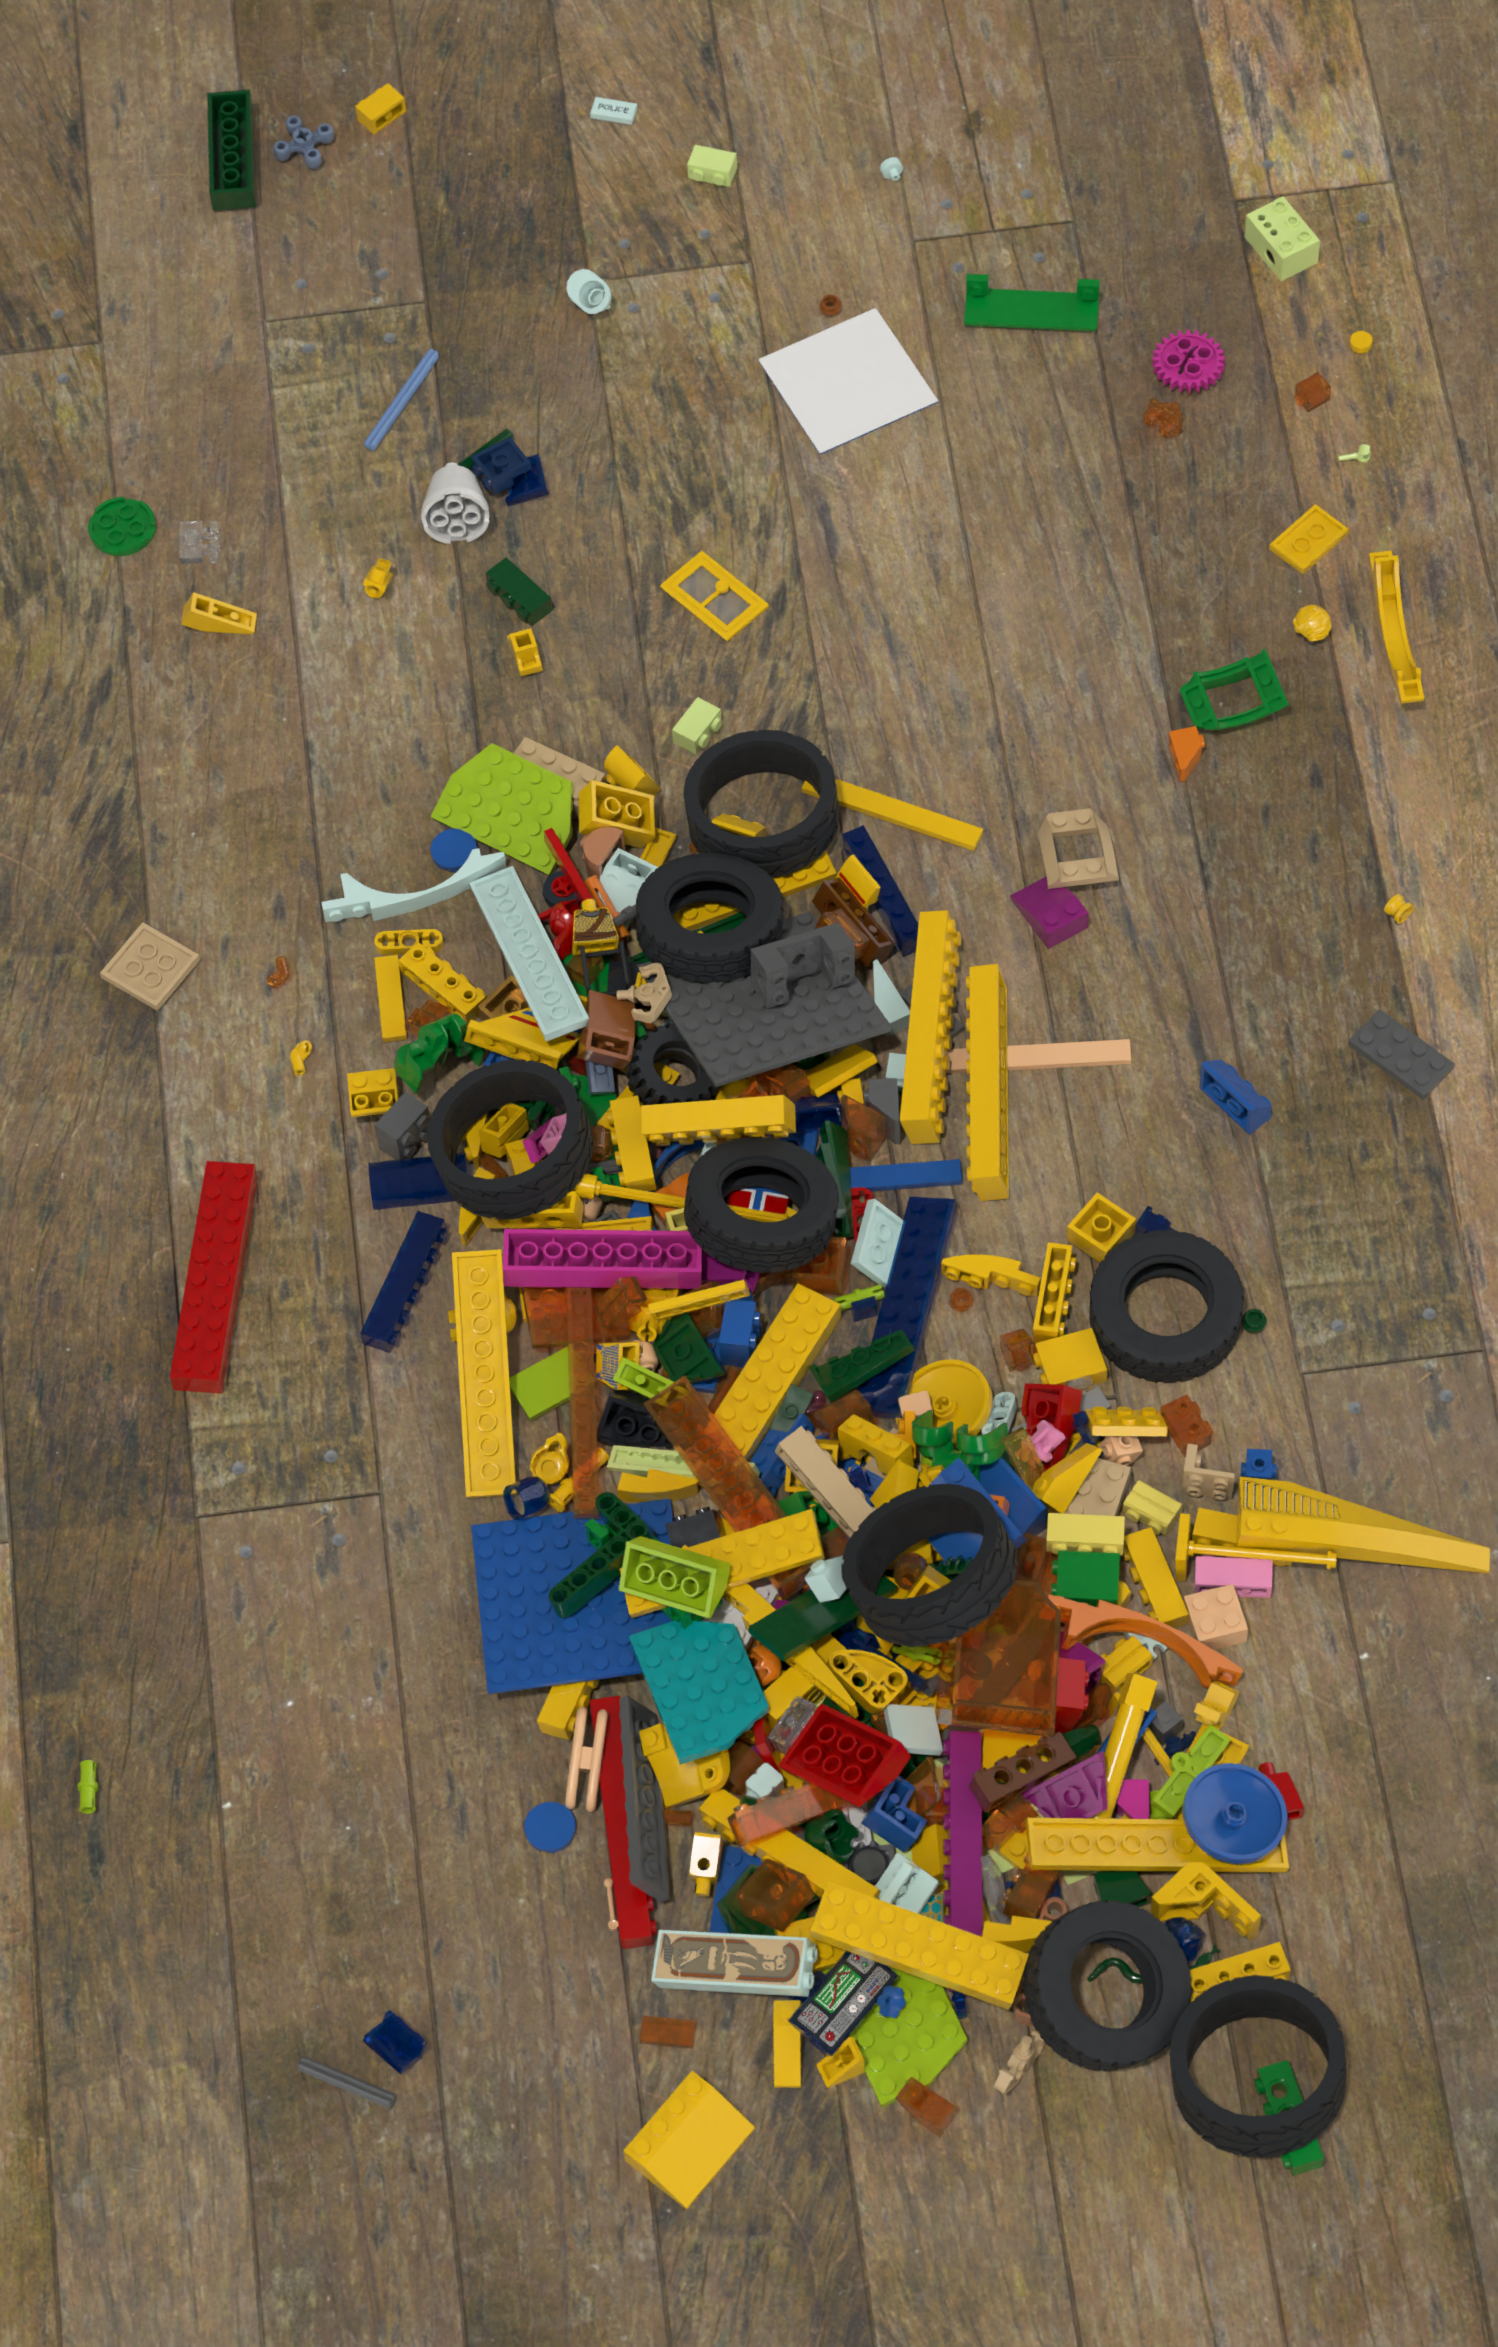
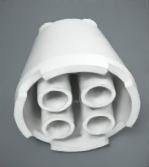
M447 463L445 467L436 471L432 476L421 510L424 530L430 537L450 544L451 541L462 540L470 542L481 536L488 527L489 507L476 477L469 469L458 466L456 463Z

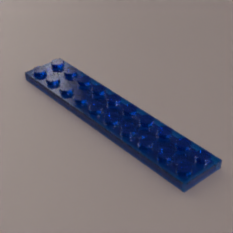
M909 1197L884 1292L885 1297H883L872 1341L902 1329L915 1351L860 1384L854 1408L856 1415L902 1418L898 1398L910 1393L941 1271V1263L945 1256L957 1208L955 1199Z

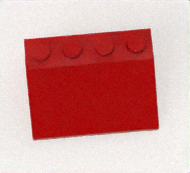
M821 1703L778 1764V1767L860 1807L895 1780L911 1756L901 1741Z

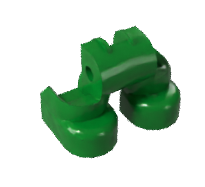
M452 1013L420 1027L418 1040L404 1044L398 1049L394 1060V1069L415 1094L419 1093L423 1073L434 1069L437 1060L441 1065L445 1064L448 1052L453 1051L459 1058L468 1055L478 1067L481 1066L485 1049L464 1041L467 1023L458 1014Z
M932 1410L926 1411L912 1421L913 1442L918 1445L922 1455L933 1457L932 1467L943 1465L944 1469H946L955 1460L960 1458L979 1482L980 1465L990 1464L1000 1459L1008 1445V1423L1005 1422L984 1435H968V1424L964 1423L957 1429V1447L959 1451H956L952 1442L953 1421L933 1428Z

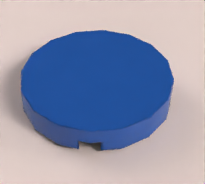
M453 828L439 833L432 841L430 851L433 862L438 868L442 870L444 868L449 870V872H457L464 865L471 851L477 849V845L471 834L461 829Z
M544 1802L536 1805L528 1813L524 1822V1832L528 1843L536 1850L548 1853L564 1850L572 1843L576 1830V1822L572 1812L565 1805L557 1802Z

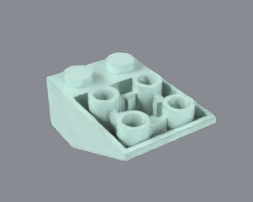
M619 848L606 864L599 879L617 912H621L627 906L636 904L637 894L642 883L658 868ZM598 891V892H597L598 895L600 896V898H601L603 904L606 906L604 900L602 899V897H601V895H600V893H599V891ZM634 919L629 923H624L626 929L629 928Z

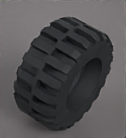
M668 1024V1027L665 1029L664 1026L656 1027L654 1032L648 1031L643 1036V1039H640L636 1044L627 1070V1078L629 1079V1090L631 1092L634 1091L633 1096L638 1095L639 1102L641 1101L642 1105L713 1100L718 1087H715L674 1024ZM663 1059L681 1061L692 1070L696 1081L685 1086L669 1084L659 1077L655 1071L654 1063Z

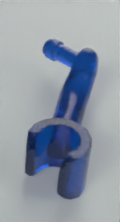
M1079 1411L1072 1415L1074 1419L1073 1428L1078 1430L1084 1444L1089 1443L1096 1446L1084 1429V1426L1089 1424L1086 1412ZM1103 1451L1101 1452L1098 1458L1101 1459V1456L1104 1454Z

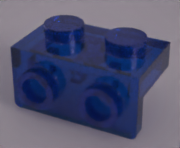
M391 2010L387 2011L383 2021L366 2033L363 2038V2042L400 2075L422 2059L427 2042L419 2033L411 2029L402 2018L396 2016Z

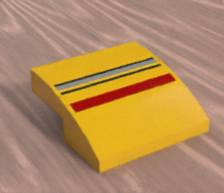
M854 854L849 856L836 878H841L868 911L869 905L877 902L880 886Z

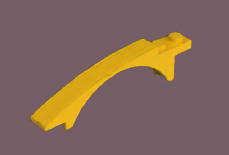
M1392 550L1369 553L1368 559L1376 595V608L1389 665L1400 702L1402 704L1424 701L1421 669L1415 664L1405 628L1398 555L1393 556Z

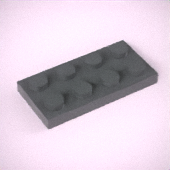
M1381 1009L1349 1039L1348 1043L1349 1046L1423 1100L1454 1069L1455 1065Z

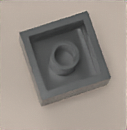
M405 1092L375 1124L379 1149L401 1164L407 1158H411L419 1144L427 1140V1130L430 1122L428 1106Z

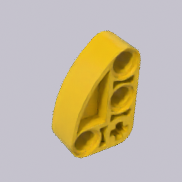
M838 1650L832 1653L826 1663L848 1694L871 1714L882 1713L907 1684V1674L903 1669L892 1661L874 1653L860 1650ZM833 1661H842L845 1668L837 1669L833 1665ZM852 1678H860L863 1681L864 1686H855L852 1682ZM888 1678H897L900 1686H892ZM876 1696L881 1698V1701L877 1704L873 1701Z

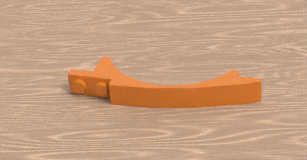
M1049 1594L1042 1607V1617L1065 1623L1061 1647L1063 1649L1069 1650L1078 1642L1092 1635L1106 1632H1129L1156 1640L1177 1653L1193 1670L1202 1687L1209 1688L1211 1680L1235 1687L1243 1673V1669L1186 1633L1142 1613L1103 1600H1099L1097 1606L1094 1607L1087 1603H1079L1065 1599L1062 1596Z

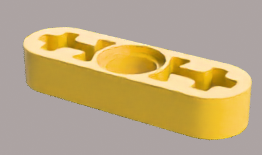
M436 929L382 931L374 938L376 951L381 955H404L415 944L420 943L419 938H422L424 947H430L435 953L439 952L444 945L443 936ZM407 938H413L415 940V943L412 946H405L402 944L403 941ZM431 938H435L434 944H430ZM396 939H398L399 946L395 945ZM384 940H388L387 946L382 945Z

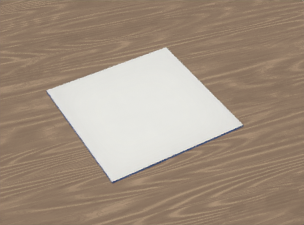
M876 308L758 359L820 455L939 402Z

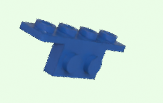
M799 1414L789 1432L770 1429L750 1460L751 1463H755L760 1471L759 1476L761 1477L752 1493L756 1499L765 1495L769 1502H771L785 1479L786 1464L775 1453L778 1443L800 1426L805 1431L808 1430L813 1434L815 1427L805 1414Z

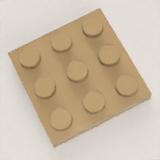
M142 922L100 972V976L105 981L158 1011L200 961L199 954Z

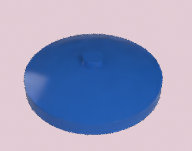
M1225 1763L1207 1768L1192 1781L1183 1800V1820L1190 1837L1204 1852L1223 1862L1246 1864L1263 1859L1277 1847L1285 1833L1287 1809L1280 1791L1264 1774L1245 1765Z

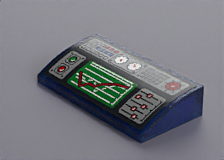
M845 1951L809 1994V1997L802 2002L787 2021L825 2057L832 2056L876 2004L878 1996L883 1993V1989L888 1985L891 1986L898 1975L887 1965Z

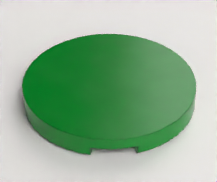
M116 497L101 503L95 508V512L88 523V532L93 545L101 552L112 556H127L141 551L151 542L156 531V521L151 508L143 501L125 499V497Z

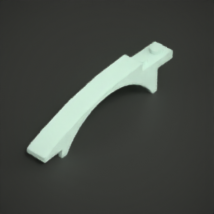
M479 848L473 849L464 865L449 879L430 889L408 894L377 891L359 883L348 873L340 874L345 898L322 902L325 922H337L345 918L363 917L367 914H372L373 921L414 912L452 898L470 889L469 882L506 869L505 854L500 852L481 856Z

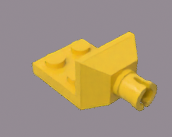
M629 1288L627 1294V1329L637 1332L638 1338L644 1342L647 1335H649L648 1342L655 1340L657 1334H661L666 1320L671 1321L673 1316L654 1320L650 1314L648 1304L678 1297L681 1288Z

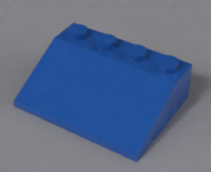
M960 1458L944 1469L930 1483V1485L946 1483L963 1485L964 1487L981 1492L992 1503L1015 1550L1027 1541ZM952 1531L928 1537L927 1540L945 1561L951 1556L956 1560L960 1555L966 1561L968 1557L972 1556V1560L975 1558L980 1549L983 1535L969 1531Z

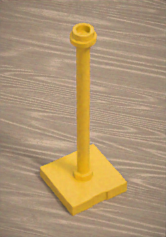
M1180 1513L1175 1557L1176 1581L1186 1582L1189 1556H1194V1554L1327 1565L1329 1570L1336 1568L1337 1553H1333L1332 1550H1328V1555L1195 1544V1541L1191 1540L1190 1514Z

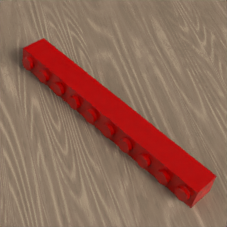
M620 1696L591 1699L590 1707L594 1735L599 1710L604 1709L608 1712L600 1769V1785L619 1933L623 1950L653 1945L652 1936H657L655 1920H650L649 1912L654 1911L652 1896H647L645 1892L632 1885L629 1878V1841L626 1831V1794L623 1784V1746L620 1738L622 1730L619 1717L621 1698Z

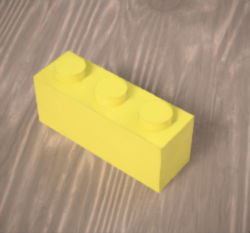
M1048 1513L1046 1551L1058 1554V1551L1120 1553V1555H1123L1125 1516Z

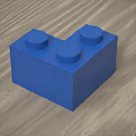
M898 1775L895 1780L877 1793L861 1824L904 1853L917 1840L927 1820L906 1807L916 1787Z

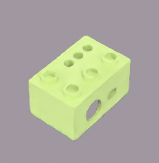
M1284 197L1246 215V240L1280 281L1318 263L1319 238ZM1268 251H1270L1274 257V264L1268 258Z

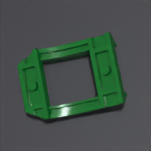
M1265 648L1261 650L1262 653L1251 658L1246 657L1230 665L1210 671L1193 672L1192 678L1187 684L1186 682L1184 683L1180 692L1192 722L1197 729L1218 730L1236 727L1259 720L1289 706V701L1274 669V664ZM1252 676L1263 704L1240 714L1217 718L1206 690L1233 684Z

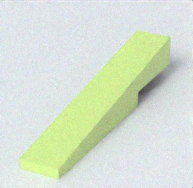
M613 1445L607 1465L608 1470L641 1476H647L649 1469L696 1478L698 1479V1485L748 1494L753 1493L760 1475V1471L755 1463L708 1459L706 1454L617 1445Z

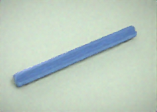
M429 349L364 441L366 449L374 451L438 360L437 351Z

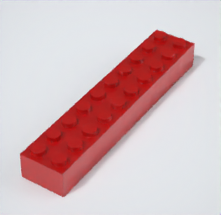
M206 1161L170 1372L173 1390L223 1393L258 1181L255 1164Z

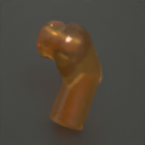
M284 956L275 959L277 972L272 973V977L270 975L267 977V983L272 988H280L290 977L287 959Z

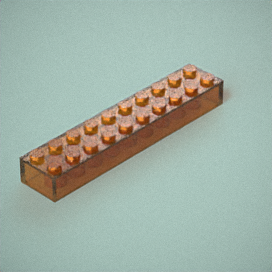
M685 1375L643 1403L653 1421L734 1533L787 1517ZM815 1562L773 1574L766 1578L782 1601H784L808 1584L804 1578L811 1570V1565Z

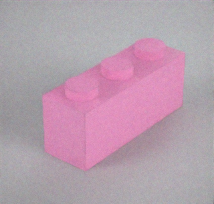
M1214 1555L1196 1556L1194 1594L1234 1584L1237 1597L1271 1598L1273 1560L1240 1557L1224 1558L1215 1557Z

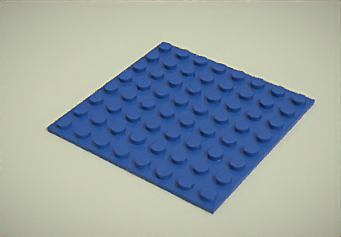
M671 1499L626 1504L647 1524L651 1534L660 1542L671 1545L665 1525L673 1522ZM596 1508L471 1525L488 1694L641 1674L642 1671L631 1646L629 1636L672 1622L661 1610L632 1618L628 1612L625 1592L619 1591L621 1575L573 1615L563 1618L555 1613L548 1597L549 1591L597 1551L588 1542L585 1523L592 1518L599 1525H606Z

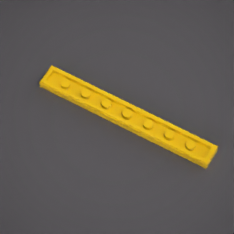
M835 778L838 804L840 806L975 851L983 835V828ZM805 781L802 786V793L820 798L812 785Z

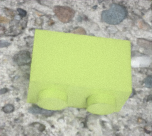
M694 145L687 164L688 178L730 187L737 169V154Z
M697 697L672 729L673 743L697 755L701 748L707 746L714 731L717 732L721 728L723 722L721 709Z

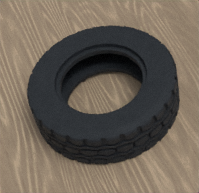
M699 853L678 857L655 869L645 879V882L642 883L636 898V935L638 944L642 952L645 953V956L652 963H660L664 971L677 978L680 977L684 980L702 983H718L742 978L751 974L752 948L782 940L783 899L780 888L774 879L761 867L759 868L758 865L740 857L721 853ZM714 901L726 903L737 908L746 916V919L732 930L722 933L705 934L693 932L682 927L673 919V916L687 905L697 902Z
M743 1137L731 1141L728 1140L706 1151L693 1165L687 1182L684 1205L685 1224L691 1237L699 1247L714 1259L719 1260V1262L752 1272L773 1273L788 1271L809 1263L813 1258L815 1259L826 1249L831 1241L839 1203L837 1184L825 1164L823 1165L822 1161L815 1155H812L800 1146L798 1147L795 1144L768 1137ZM744 1187H766L779 1191L789 1197L796 1204L799 1211L792 1217L782 1221L758 1222L744 1218L732 1211L725 1203L724 1197Z
M1177 1230L1148 1231V1233L1132 1236L1129 1240L1126 1239L1119 1243L1100 1262L1096 1269V1274L1093 1276L1090 1289V1326L1093 1329L1099 1348L1103 1350L1102 1353L1124 1372L1127 1371L1130 1375L1140 1379L1143 1378L1146 1381L1176 1383V1381L1183 1382L1208 1373L1210 1369H1214L1222 1362L1223 1358L1225 1359L1233 1349L1232 1345L1236 1344L1240 1334L1244 1295L1243 1287L1240 1285V1277L1237 1270H1234L1235 1266L1211 1242L1194 1234L1178 1232ZM1156 1277H1174L1194 1286L1203 1296L1208 1310L1201 1322L1193 1329L1179 1335L1162 1336L1145 1331L1131 1319L1125 1307L1126 1299L1136 1286L1146 1280Z
M1101 1900L1084 1904L1061 1915L1047 1925L1045 1930L1041 1931L1034 1941L1035 1945L1031 1946L1028 1953V1961L1023 1972V1996L1026 1999L1024 2002L1027 2013L1030 2014V2020L1036 2032L1040 2033V2037L1048 2047L1051 2046L1053 2051L1060 2057L1068 2059V2062L1079 2067L1085 2066V2069L1096 2071L1100 2069L1103 2071H1115L1141 2063L1155 2056L1171 2043L1172 2034L1178 2019L1190 2004L1192 1985H1190L1191 1976L1183 1949H1180L1179 1942L1173 1933L1169 1932L1168 1927L1164 1923L1154 1918L1153 1914L1143 1908L1139 1909L1136 1905L1126 1902L1121 1903L1120 1901L1106 1900L1103 1902ZM1101 1943L1118 1948L1134 1962L1141 1975L1143 1983L1142 2005L1135 2019L1127 2027L1109 2028L1095 2023L1081 2011L1073 1997L1070 1983L1072 1965L1078 1953L1088 1944Z

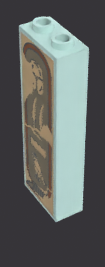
M659 1930L651 1981L659 1988L809 1997V1990L813 1987L814 1983L812 1968L813 1963L817 1960V1948L811 1940L804 1937Z

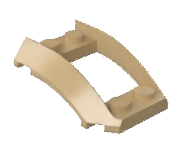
M1090 808L1049 813L1045 817L1037 833V839L1039 840L1048 889L1119 880L1114 849L1107 824ZM1097 833L1102 857L1057 862L1053 838Z

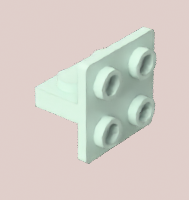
M897 1853L875 1887L880 1891V1900L919 1914L938 1886L939 1881L904 1855Z

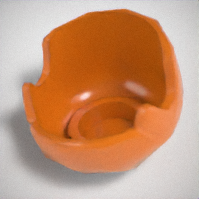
M764 1645L754 1646L750 1658L757 1659V1664L753 1667L758 1682L764 1687L780 1676L782 1665L780 1658Z

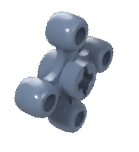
M294 115L288 117L286 129L293 136V140L288 143L282 140L277 141L273 147L275 158L279 161H286L291 153L296 152L299 156L304 157L307 167L311 169L320 167L322 156L320 151L314 148V145L318 142L323 144L331 143L334 139L333 127L330 124L323 123L318 126L317 131L312 133L310 129L303 128L300 117Z

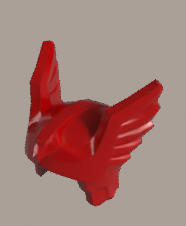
M577 899L561 901L545 912L538 914L542 925L550 922L551 932L556 937L553 939V947L560 960H563L566 955H570L572 951L574 911L580 910Z

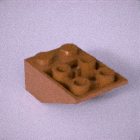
M589 990L585 1008L589 1020L581 1031L577 1058L624 1069L631 1062L635 1020L631 1011L633 1008L635 1009V1003L629 1000H618L617 997Z

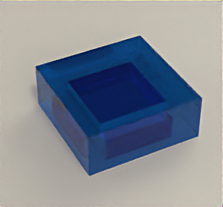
M875 1296L851 1302V1315L854 1322L878 1316Z

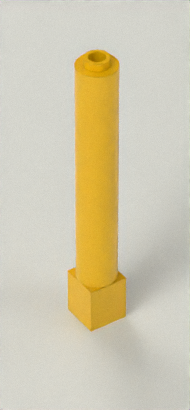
M1127 1673L1118 1700L1120 1706L1104 1753L1108 1809L1090 1818L1111 1819L1145 1711H1149L1158 1683L1155 1680L1134 1673Z

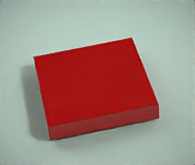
M764 1715L753 1726L755 1744L763 1761L783 1776L782 1769L778 1767V1764L781 1762L778 1739Z

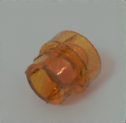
M738 1741L728 1751L730 1773L724 1787L737 1796L740 1794L743 1796L747 1792L746 1781L753 1774H756L758 1768L765 1762L748 1745Z

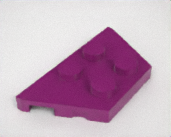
M1103 1751L1020 1794L1021 1798L1024 1801L1029 1800L1038 1808V1812L1045 1818H1090L1108 1809Z

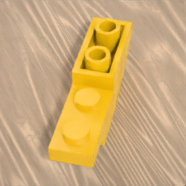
M982 1254L960 1255L945 1258L941 1263L942 1275L953 1281L960 1280L966 1282L973 1288L988 1290L990 1283L993 1282L1001 1288L1008 1287L1017 1290L1025 1296L1032 1295L1037 1297L1040 1291L1041 1278L1021 1271V1262L1010 1258Z

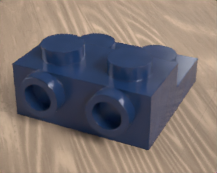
M511 437L471 456L473 462L471 470L476 479L481 477L484 489L486 491L491 490L494 495L513 486L512 478L532 469L531 462Z

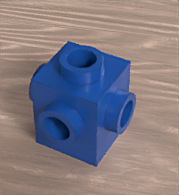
M1247 1449L1246 1463L1241 1462V1477L1276 1479L1277 1464H1272V1450Z

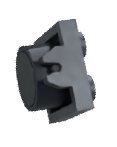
M870 1841L869 1845H864L863 1842H859L853 1848V1855L845 1862H842V1865L873 1886H876L894 1858L893 1844L879 1845L875 1841Z

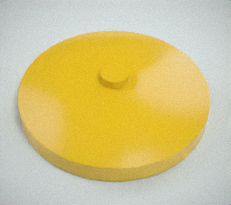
M946 1359L930 1363L916 1371L902 1386L895 1404L896 1423H898V1419H902L898 1398L928 1391L933 1410V1428L953 1421L952 1442L955 1449L958 1448L957 1429L965 1423L968 1424V1435H977L990 1416L993 1398L990 1385L979 1369L965 1361Z

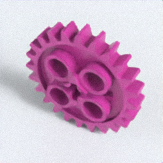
M1187 329L1186 334H1182L1178 330V336L1169 333V340L1163 337L1162 344L1157 343L1152 358L1153 372L1157 373V380L1163 379L1164 386L1170 383V390L1179 387V393L1183 389H1187L1188 394H1190L1191 389L1194 388L1199 393L1200 387L1207 390L1208 383L1215 385V380L1221 378L1225 365L1224 350L1220 349V343L1214 344V337L1207 339V333L1199 336L1198 330L1194 334H1191L1189 329Z

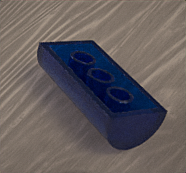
M466 1152L456 1153L455 1166L468 1174ZM431 1156L369 1163V1181L373 1210L455 1201L448 1193Z

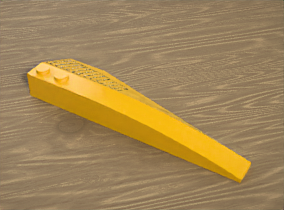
M1239 1477L1236 1547L1328 1555V1550H1332L1333 1553H1337V1558L1480 1573H1489L1490 1548L1292 1482Z

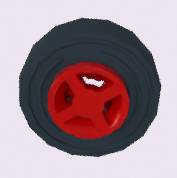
M562 871L551 874L543 884V897L549 907H553L561 901L577 899Z

